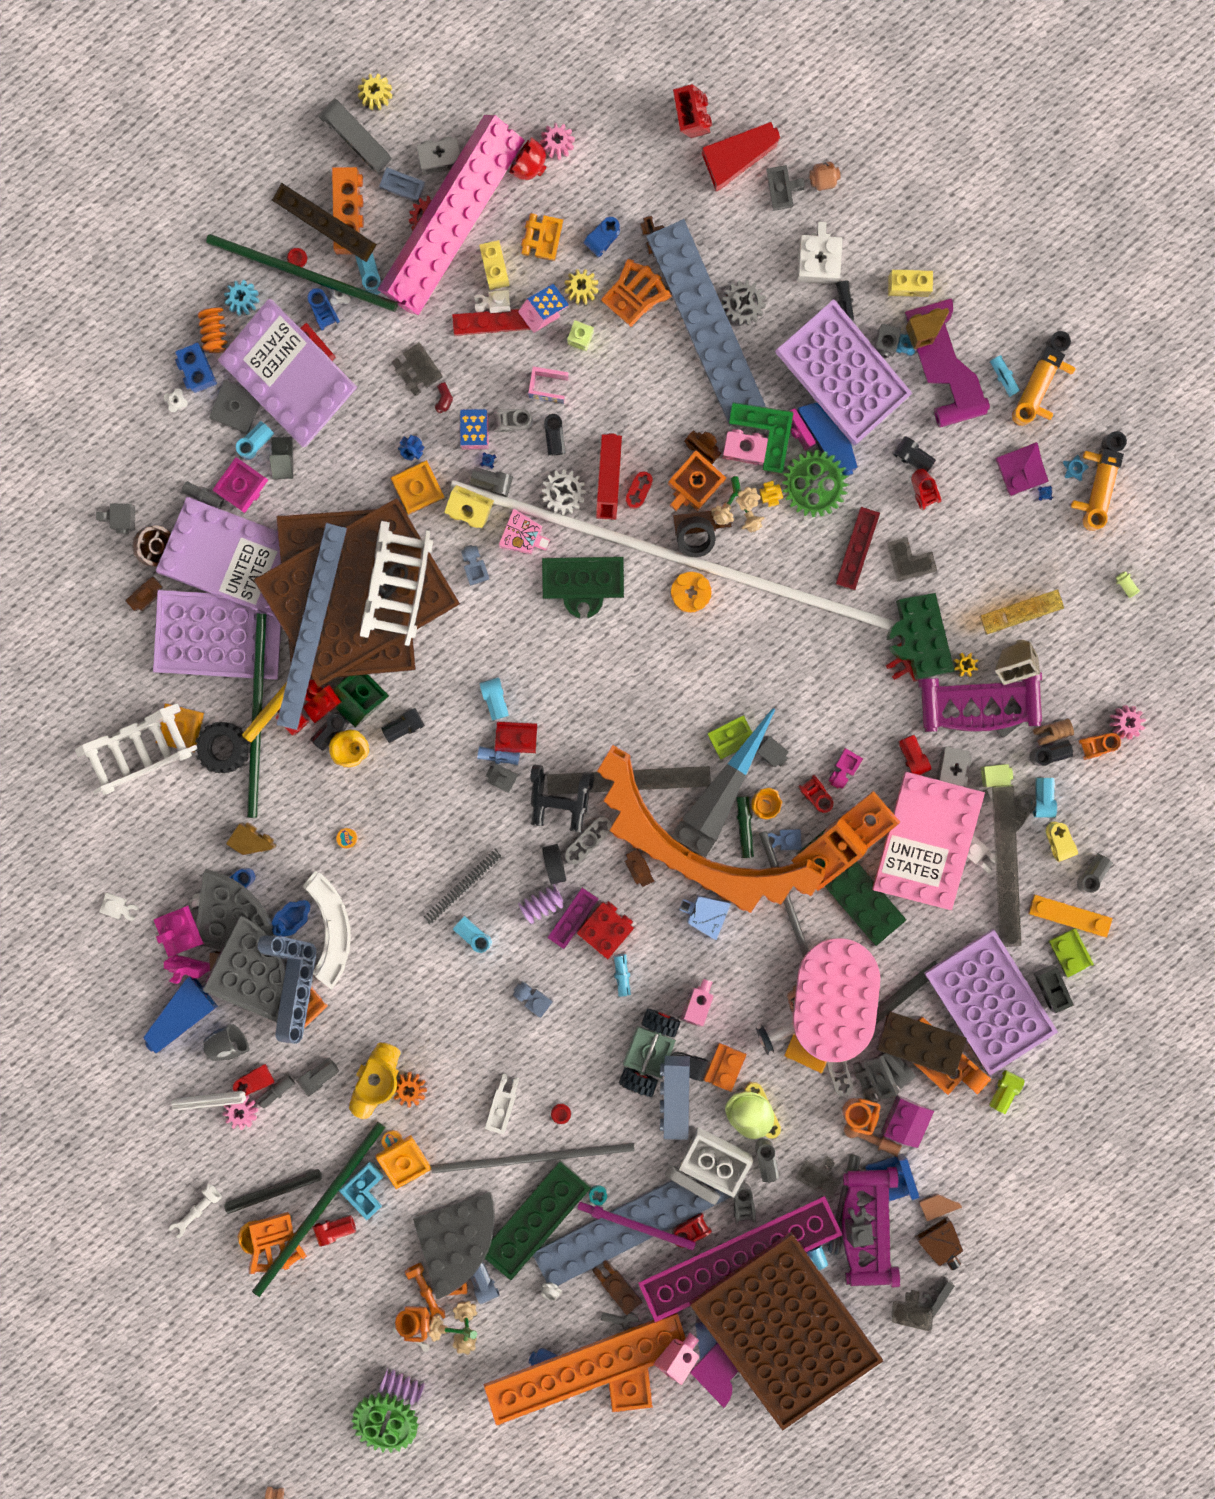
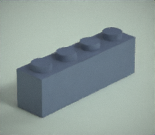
M665 1056V1063L660 1065V1076H664V1082H660V1094L664 1095V1100H660V1113H664V1118H660V1131H664V1139L688 1140L690 1056Z

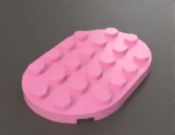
M845 938L827 939L808 951L799 966L793 1011V1028L803 1048L820 1060L842 1062L852 1059L868 1046L873 1037L880 990V972L875 958L864 946Z

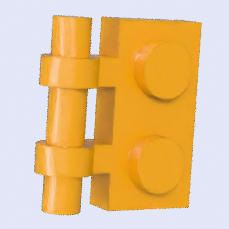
M530 213L529 220L525 224V238L521 242V254L529 256L530 249L533 248L536 249L535 257L555 261L564 220L543 215L542 223L536 222L538 215ZM536 230L540 231L538 241L533 240L534 231Z

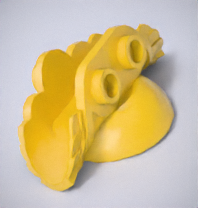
M379 1042L371 1052L366 1065L361 1064L356 1074L359 1079L349 1102V1110L355 1117L360 1119L369 1118L378 1104L387 1102L395 1094L397 1087L396 1076L399 1072L396 1067L400 1056V1050L395 1046ZM371 1074H377L380 1077L378 1085H371L368 1082V1077Z

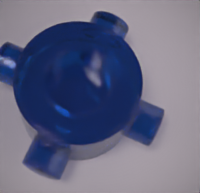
M484 452L480 465L490 467L491 469L494 468L493 464L494 459L497 458L496 455Z
M1050 485L1043 488L1040 486L1038 488V499L1040 501L1052 500V487Z

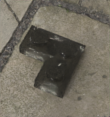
M908 537L887 542L897 582L937 572L933 552L912 556Z

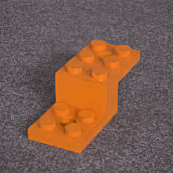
M872 791L828 826L819 838L793 857L791 861L797 863L809 859L815 863L817 858L825 861L826 865L823 867L825 875L816 889L819 891L862 858L870 846L899 825L900 821L878 795ZM867 815L874 816L876 823L869 824L865 817Z

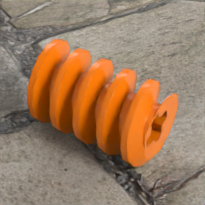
M208 308L198 313V318L201 319L199 326L202 327L200 334L203 335L201 342L204 343L202 346L204 352L223 353L227 349L222 348V346L228 342L221 340V337L227 334L220 331V329L226 326L219 323V321L225 318L218 315V313L224 311L223 308Z

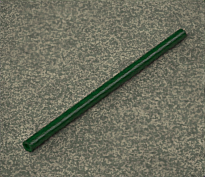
M208 234L206 238V243L362 301L396 312L398 308V302L229 240L212 234Z
M256 613L251 723L262 711L267 620V614ZM261 732L250 742L248 818H257Z
M377 1121L252 1290L256 1296L260 1297L386 1128Z

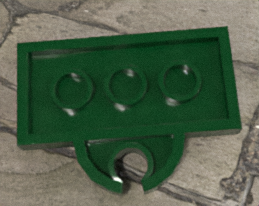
M624 557L542 558L543 599H563L567 611L579 619L578 606L581 603H586L590 607L587 618L593 617L602 608L605 598H624Z
M936 593L897 600L896 604L901 621L894 623L890 627L886 640H892L896 636L901 639L902 644L900 647L896 645L889 647L890 652L901 660H910L915 680L954 672Z

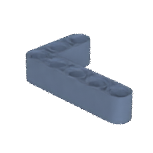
M262 936L258 941L260 953L287 959L275 1036L279 1042L297 1044L302 1040L316 959V947L312 943L286 937Z

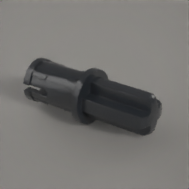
M839 281L836 283L839 297L837 303L838 305L840 304V307L848 317L854 321L852 308L854 300L851 298L849 281Z

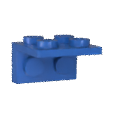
M904 1154L865 1166L866 1170H887V1167L897 1168L898 1187L889 1188V1201L909 1196L911 1200L920 1198L908 1159Z

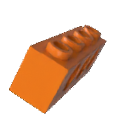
M332 167L333 216L360 233V228H364L363 215H360V207H363L364 204L363 195H360V187H363V175L359 174L357 167ZM346 188H353L351 194L346 195L343 193ZM346 208L354 209L350 215H345L344 210ZM333 241V250L336 255L353 254Z

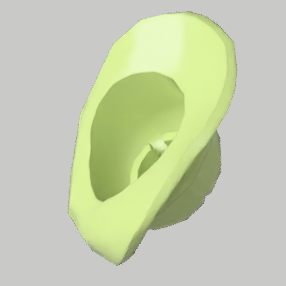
M746 1091L735 1093L725 1106V1113L731 1125L740 1134L749 1139L764 1137L774 1125L772 1106L760 1094Z

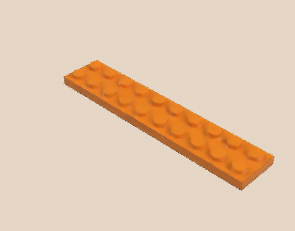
M676 1312L657 1322L654 1320L483 1384L496 1426L654 1366L655 1361L675 1338L681 1342L686 1339L678 1313Z

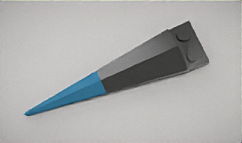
M775 708L770 710L722 771L681 818L671 835L672 838L705 858L707 857L719 837L775 712Z

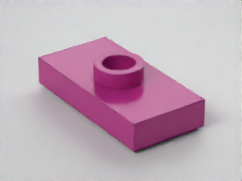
M794 408L791 410L794 413L790 432L795 439L799 440L803 449L807 451L816 441Z

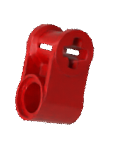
M925 469L916 470L912 474L911 481L915 491V499L923 511L927 506L935 502L940 503L942 500L935 479Z
M814 774L805 784L797 786L818 812L827 813L831 811L834 805L833 799ZM821 798H825L829 802V806L825 810L818 806Z
M263 1064L261 1067L250 1071L235 1081L233 1092L244 1091L245 1096L271 1085L275 1081L267 1065ZM241 1084L248 1085L246 1091L245 1089H240L239 1086Z
M701 1212L674 1227L672 1234L677 1236L678 1233L685 1232L687 1234L685 1239L695 1242L708 1236L712 1229L708 1228L703 1219L704 1215Z

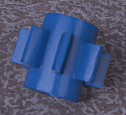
M410 435L408 439L405 436L399 442L398 450H400V454L404 459L413 461L414 458L420 459L425 446L422 445L420 438Z

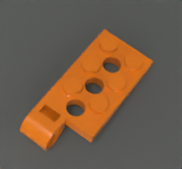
M922 1016L917 1020V1021H920V1022H923V1023H926V1024L931 1025V1024H930L925 1018H923ZM963 1053L958 1065L959 1074L955 1078H950L949 1075L913 1063L947 1095L961 1081L978 1095L991 1080Z

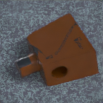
M948 1216L915 1236L919 1244L938 1266L947 1263L950 1270H955L961 1266L957 1256L963 1252V1248L953 1223Z

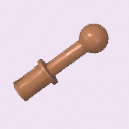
M848 1123L845 1125L844 1133L847 1137H859L877 1145L878 1151L881 1149L895 1157L898 1156L902 1147L901 1144L886 1139L884 1135L881 1139L874 1135L854 1132L850 1130L851 1126Z

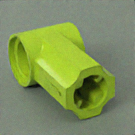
M1004 1070L1002 1072L1003 1077L1001 1080H998V1088L989 1106L1006 1114L1015 1095L1021 1092L1025 1080Z

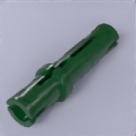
M749 796L736 797L738 809L736 820H738L741 858L754 857Z

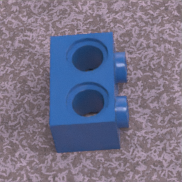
M198 342L175 351L178 357L175 359L179 370H183L185 374L183 381L187 389L197 393L217 384L207 357ZM190 355H195L194 362L187 364V358ZM198 374H203L202 381L199 383H195V376Z

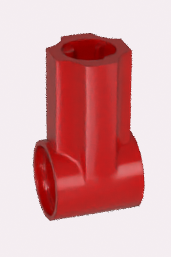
M915 734L898 741L906 759V767H909L910 773L922 775L932 770L927 756L923 754Z
M352 1215L333 1221L326 1220L323 1224L317 1223L312 1226L319 1247L329 1245L335 1242L336 1239L356 1233L357 1231Z

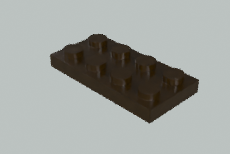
M888 1011L876 1050L955 1077L967 1038Z

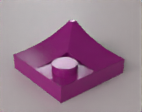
M1037 442L996 458L1009 496L1049 482Z

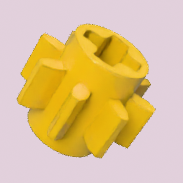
M773 481L765 482L763 488L759 489L762 504L768 503V507L778 505V500L783 499L780 485H774Z
M960 653L959 660L953 659V662L956 663L954 670L960 672L959 677H962L964 673L971 677L972 670L978 671V668L975 667L978 659L973 660L971 658L972 653H969L967 657ZM968 661L967 665H969L970 667L964 669V665H962V662Z

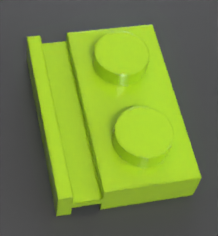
M743 715L707 733L721 760L737 752L753 732Z
M1076 928L1048 941L1067 978L1094 965Z

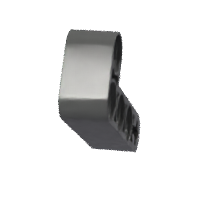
M334 98L319 113L318 117L321 121H325L330 129L333 128L377 174L392 160L388 152L337 99Z

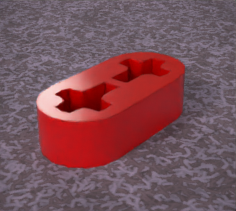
M642 471L635 476L626 495V504L630 508L638 509L643 505L652 486L653 479L651 474ZM646 476L649 484H644L641 490L638 488L640 485L638 478ZM638 491L640 492L638 499L641 501L633 505L629 497H634Z

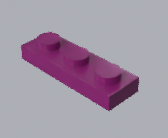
M582 887L547 938L565 949L599 898Z

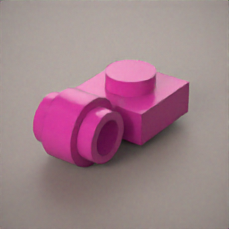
M844 748L835 764V767L839 768L840 771H833L828 781L835 788L843 789L848 782L846 774L854 776L863 758Z

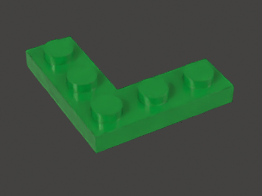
M732 402L729 424L769 430L763 470L783 473L794 412Z

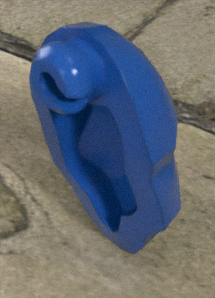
M306 900L287 903L282 910L276 913L272 920L273 934L286 937L296 933L308 921L310 903Z

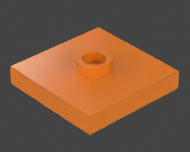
M648 1368L609 1383L612 1412L653 1408Z

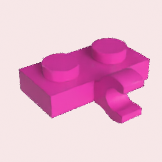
M176 954L164 961V969L174 973L169 982L178 984L184 974L189 975L191 978L202 977V975L210 971V963Z

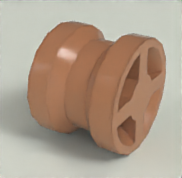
M268 1486L265 1499H284V1488L277 1490Z

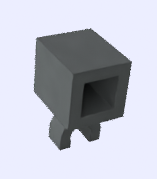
M110 503V512H96V520L110 522V528L116 530L117 534H129V531H135V506L132 504Z
M495 764L494 767L490 766L486 777H488V783L510 793L519 774L499 764Z
M859 1206L860 1212L857 1215H854L852 1207L848 1208V1213L852 1219L845 1220L846 1238L854 1248L874 1244L872 1224L865 1218L866 1209L864 1206Z

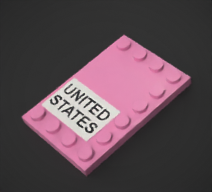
M905 771L893 812L900 823L887 833L872 889L952 910L985 792Z

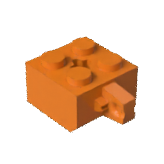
M695 451L668 482V485L675 491L673 495L676 497L670 504V507L677 511L682 504L686 507L690 504L699 511L725 482L727 477L700 453ZM699 477L701 479V485H694L693 478L697 479Z

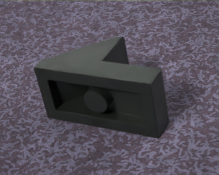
M271 437L272 455H269L273 479H293V438Z

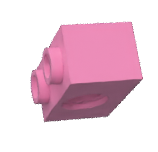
M732 429L731 432L728 431L722 458L762 466L768 438H763L764 435L759 433L746 435L743 434L744 431ZM740 443H749L751 449L749 451L741 450Z

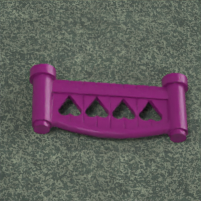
M1042 672L1039 675L1021 680L1022 682H1013L1003 685V683L939 686V678L919 679L918 688H921L923 728H925V732H937V727L959 731L983 732L1004 729L1023 722H1028V726H1041L1040 681H1043ZM1011 696L1021 707L1020 714L1012 712V714L1007 715L1004 712V708ZM991 697L1001 709L999 715L992 713L990 716H986L983 712ZM970 698L980 710V714L977 717L972 714L969 717L963 715V710ZM949 700L953 702L960 712L957 718L952 716L944 718L942 715Z
M887 1167V1170L847 1171L842 1175L843 1185L848 1186L842 1215L843 1245L850 1271L845 1272V1283L850 1285V1287L890 1285L891 1288L900 1287L899 1267L891 1266L889 1188L898 1187L897 1168ZM858 1191H864L874 1197L864 1207L866 1213L875 1217L870 1223L872 1224L873 1236L876 1238L873 1239V1245L854 1248L846 1238L845 1220L852 1219L848 1213V1208L852 1207L854 1209V1215H857L860 1211L857 1205L859 1200L857 1193ZM862 1250L876 1257L865 1266L858 1264L860 1260L858 1253Z

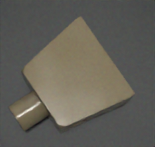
M1020 639L1016 641L1015 645L1002 650L995 672L1003 685L1040 674L1038 655L1030 641Z

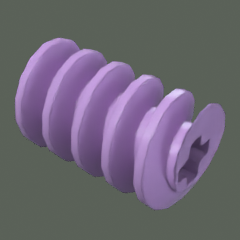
M553 884V891L546 887V894L539 891V898L531 895L532 902L525 898L524 906L518 902L523 915L531 924L534 923V916L538 920L542 919L541 912L548 916V909L556 912L555 905L561 909L563 908V899L555 884Z
M387 1368L379 1387V1393L381 1394L386 1389L389 1396L392 1393L397 1395V1399L402 1396V1399H404L403 1404L409 1399L411 1407L415 1402L418 1403L425 1383L418 1387V1380L415 1379L410 1384V1376L403 1381V1373L395 1377V1370L388 1374Z

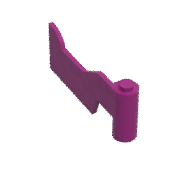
M952 298L905 312L908 322L912 316L916 314L925 315L936 308L941 310L948 308L949 310L933 344L916 349L927 383L949 384L954 398V403L934 408V416L939 428L987 415L990 409L989 400L984 398L977 375L955 355L945 325L953 314Z
M716 1343L693 1367L690 1373L725 1408L733 1392L730 1380L739 1371L720 1345Z

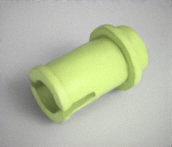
M1124 571L1115 577L1116 583L1120 584L1128 598H1131L1139 593L1140 590L1130 578L1131 574H1127Z

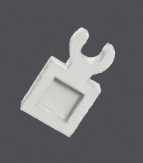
M509 290L488 292V297L484 295L474 296L475 303H480L475 304L476 312H483L486 309H490V313L510 312Z
M106 893L99 912L120 919L121 914H123L127 920L132 921L135 920V917L130 916L129 910H138L139 907L137 905L127 906L125 905L127 899Z

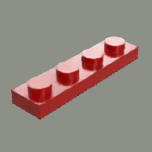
M510 309V312L498 313L486 311L452 314L454 336L531 329L518 311L520 309Z

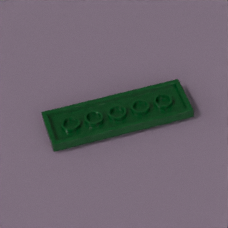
M827 827L821 833H819L814 839H812L808 844H806L801 850H799L796 854L800 853L808 845H810L817 838H819L825 832ZM815 859L816 864L825 867L826 864L823 859ZM856 861L824 887L871 942L877 946L907 919L884 893L872 889L874 881Z
M560 1160L492 1238L485 1259L511 1281L586 1195L591 1186Z

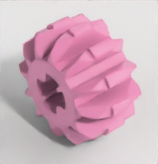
M555 122L553 129L547 125V132L541 133L543 139L540 141V144L544 147L546 153L550 152L549 157L551 159L557 154V158L560 160L561 153L567 157L569 156L568 150L574 149L571 143L575 142V138L571 136V129L565 130V124L558 128ZM556 138H559V141H560L559 144H556V142H555V139H556Z
M1123 705L1122 709L1116 708L1115 712L1117 715L1113 714L1110 716L1115 722H1111L1109 725L1116 726L1112 732L1114 734L1119 733L1120 739L1126 736L1130 740L1133 738V735L1135 737L1140 736L1138 730L1145 729L1144 726L1140 725L1141 722L1146 721L1145 718H1140L1143 712H1136L1135 706H1131L1130 709L1128 705ZM1126 719L1131 720L1129 722L1130 726H1125V723L1127 722Z
M249 1095L246 1096V1101L243 1103L224 1105L226 1111L223 1112V1116H229L225 1122L228 1124L232 1121L233 1129L239 1125L240 1130H243L245 1125L250 1127L252 1121L257 1119V1116L253 1113L258 1112V1108H252L256 1102L252 1100L249 1103ZM243 1109L244 1113L238 1115L237 1111Z

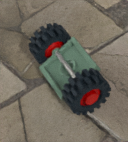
M646 1009L641 1025L646 1028L636 1027L623 1061V1065L626 1067L622 1072L619 1085L634 1093H639V1095L653 1097L658 1080L651 1075L662 1079V1076H660V1065L665 1063V1056L671 1055L676 1042L674 1037L677 1034L681 1021L657 1010Z

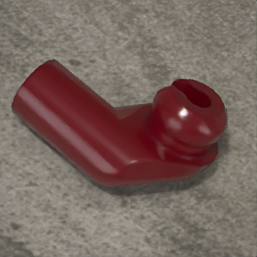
M446 382L437 385L441 395L438 403L435 404V410L438 413L447 412L453 401Z

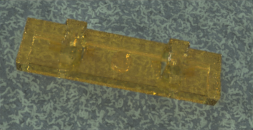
M1057 589L980 615L979 617L985 634L988 635L1062 610L1064 605ZM1004 613H1005L1007 622H1005V621L1003 620V614H1004Z

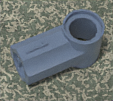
M483 1262L476 1273L470 1278L474 1285L475 1296L480 1305L500 1296L498 1288L494 1286L495 1281L490 1278Z

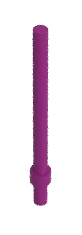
M583 1202L578 1204V1210L592 1214L594 1218H603L694 1251L696 1242L603 1210L604 1207L598 1205L592 1206Z

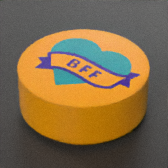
M351 828L341 829L336 836L337 843L342 848L353 847L358 839L357 833Z
M395 1130L386 1132L382 1138V1146L386 1149L403 1140L402 1135Z

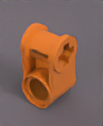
M1104 733L1078 740L1083 748L1084 760L1116 751L1121 745L1120 737L1114 733ZM1109 736L1114 740V744L1110 748L1105 743Z

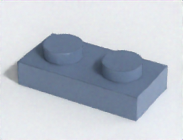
M386 167L379 187L382 190L418 203L425 187V182Z

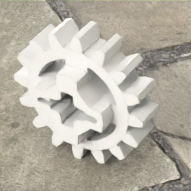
M563 469L560 475L555 471V477L548 475L549 483L543 482V486L546 489L541 491L543 495H546L543 498V502H549L547 508L554 507L555 514L558 510H561L562 515H565V510L572 514L573 507L579 509L578 502L584 503V498L581 496L586 495V491L581 490L585 484L584 482L579 483L580 476L574 478L573 471L567 475L565 469ZM559 480H564V481L561 482V483H558V484L555 483V482H557V481H559ZM572 483L576 486V488H577V493H576V491L572 490V488H571V484H572ZM564 488L567 489V494L565 493L564 496H561L560 491H563ZM550 492H552V494H555V496H556V501H555V502H554L553 499L551 498ZM568 501H571V502H572V503H570V504L563 505L565 502H568Z

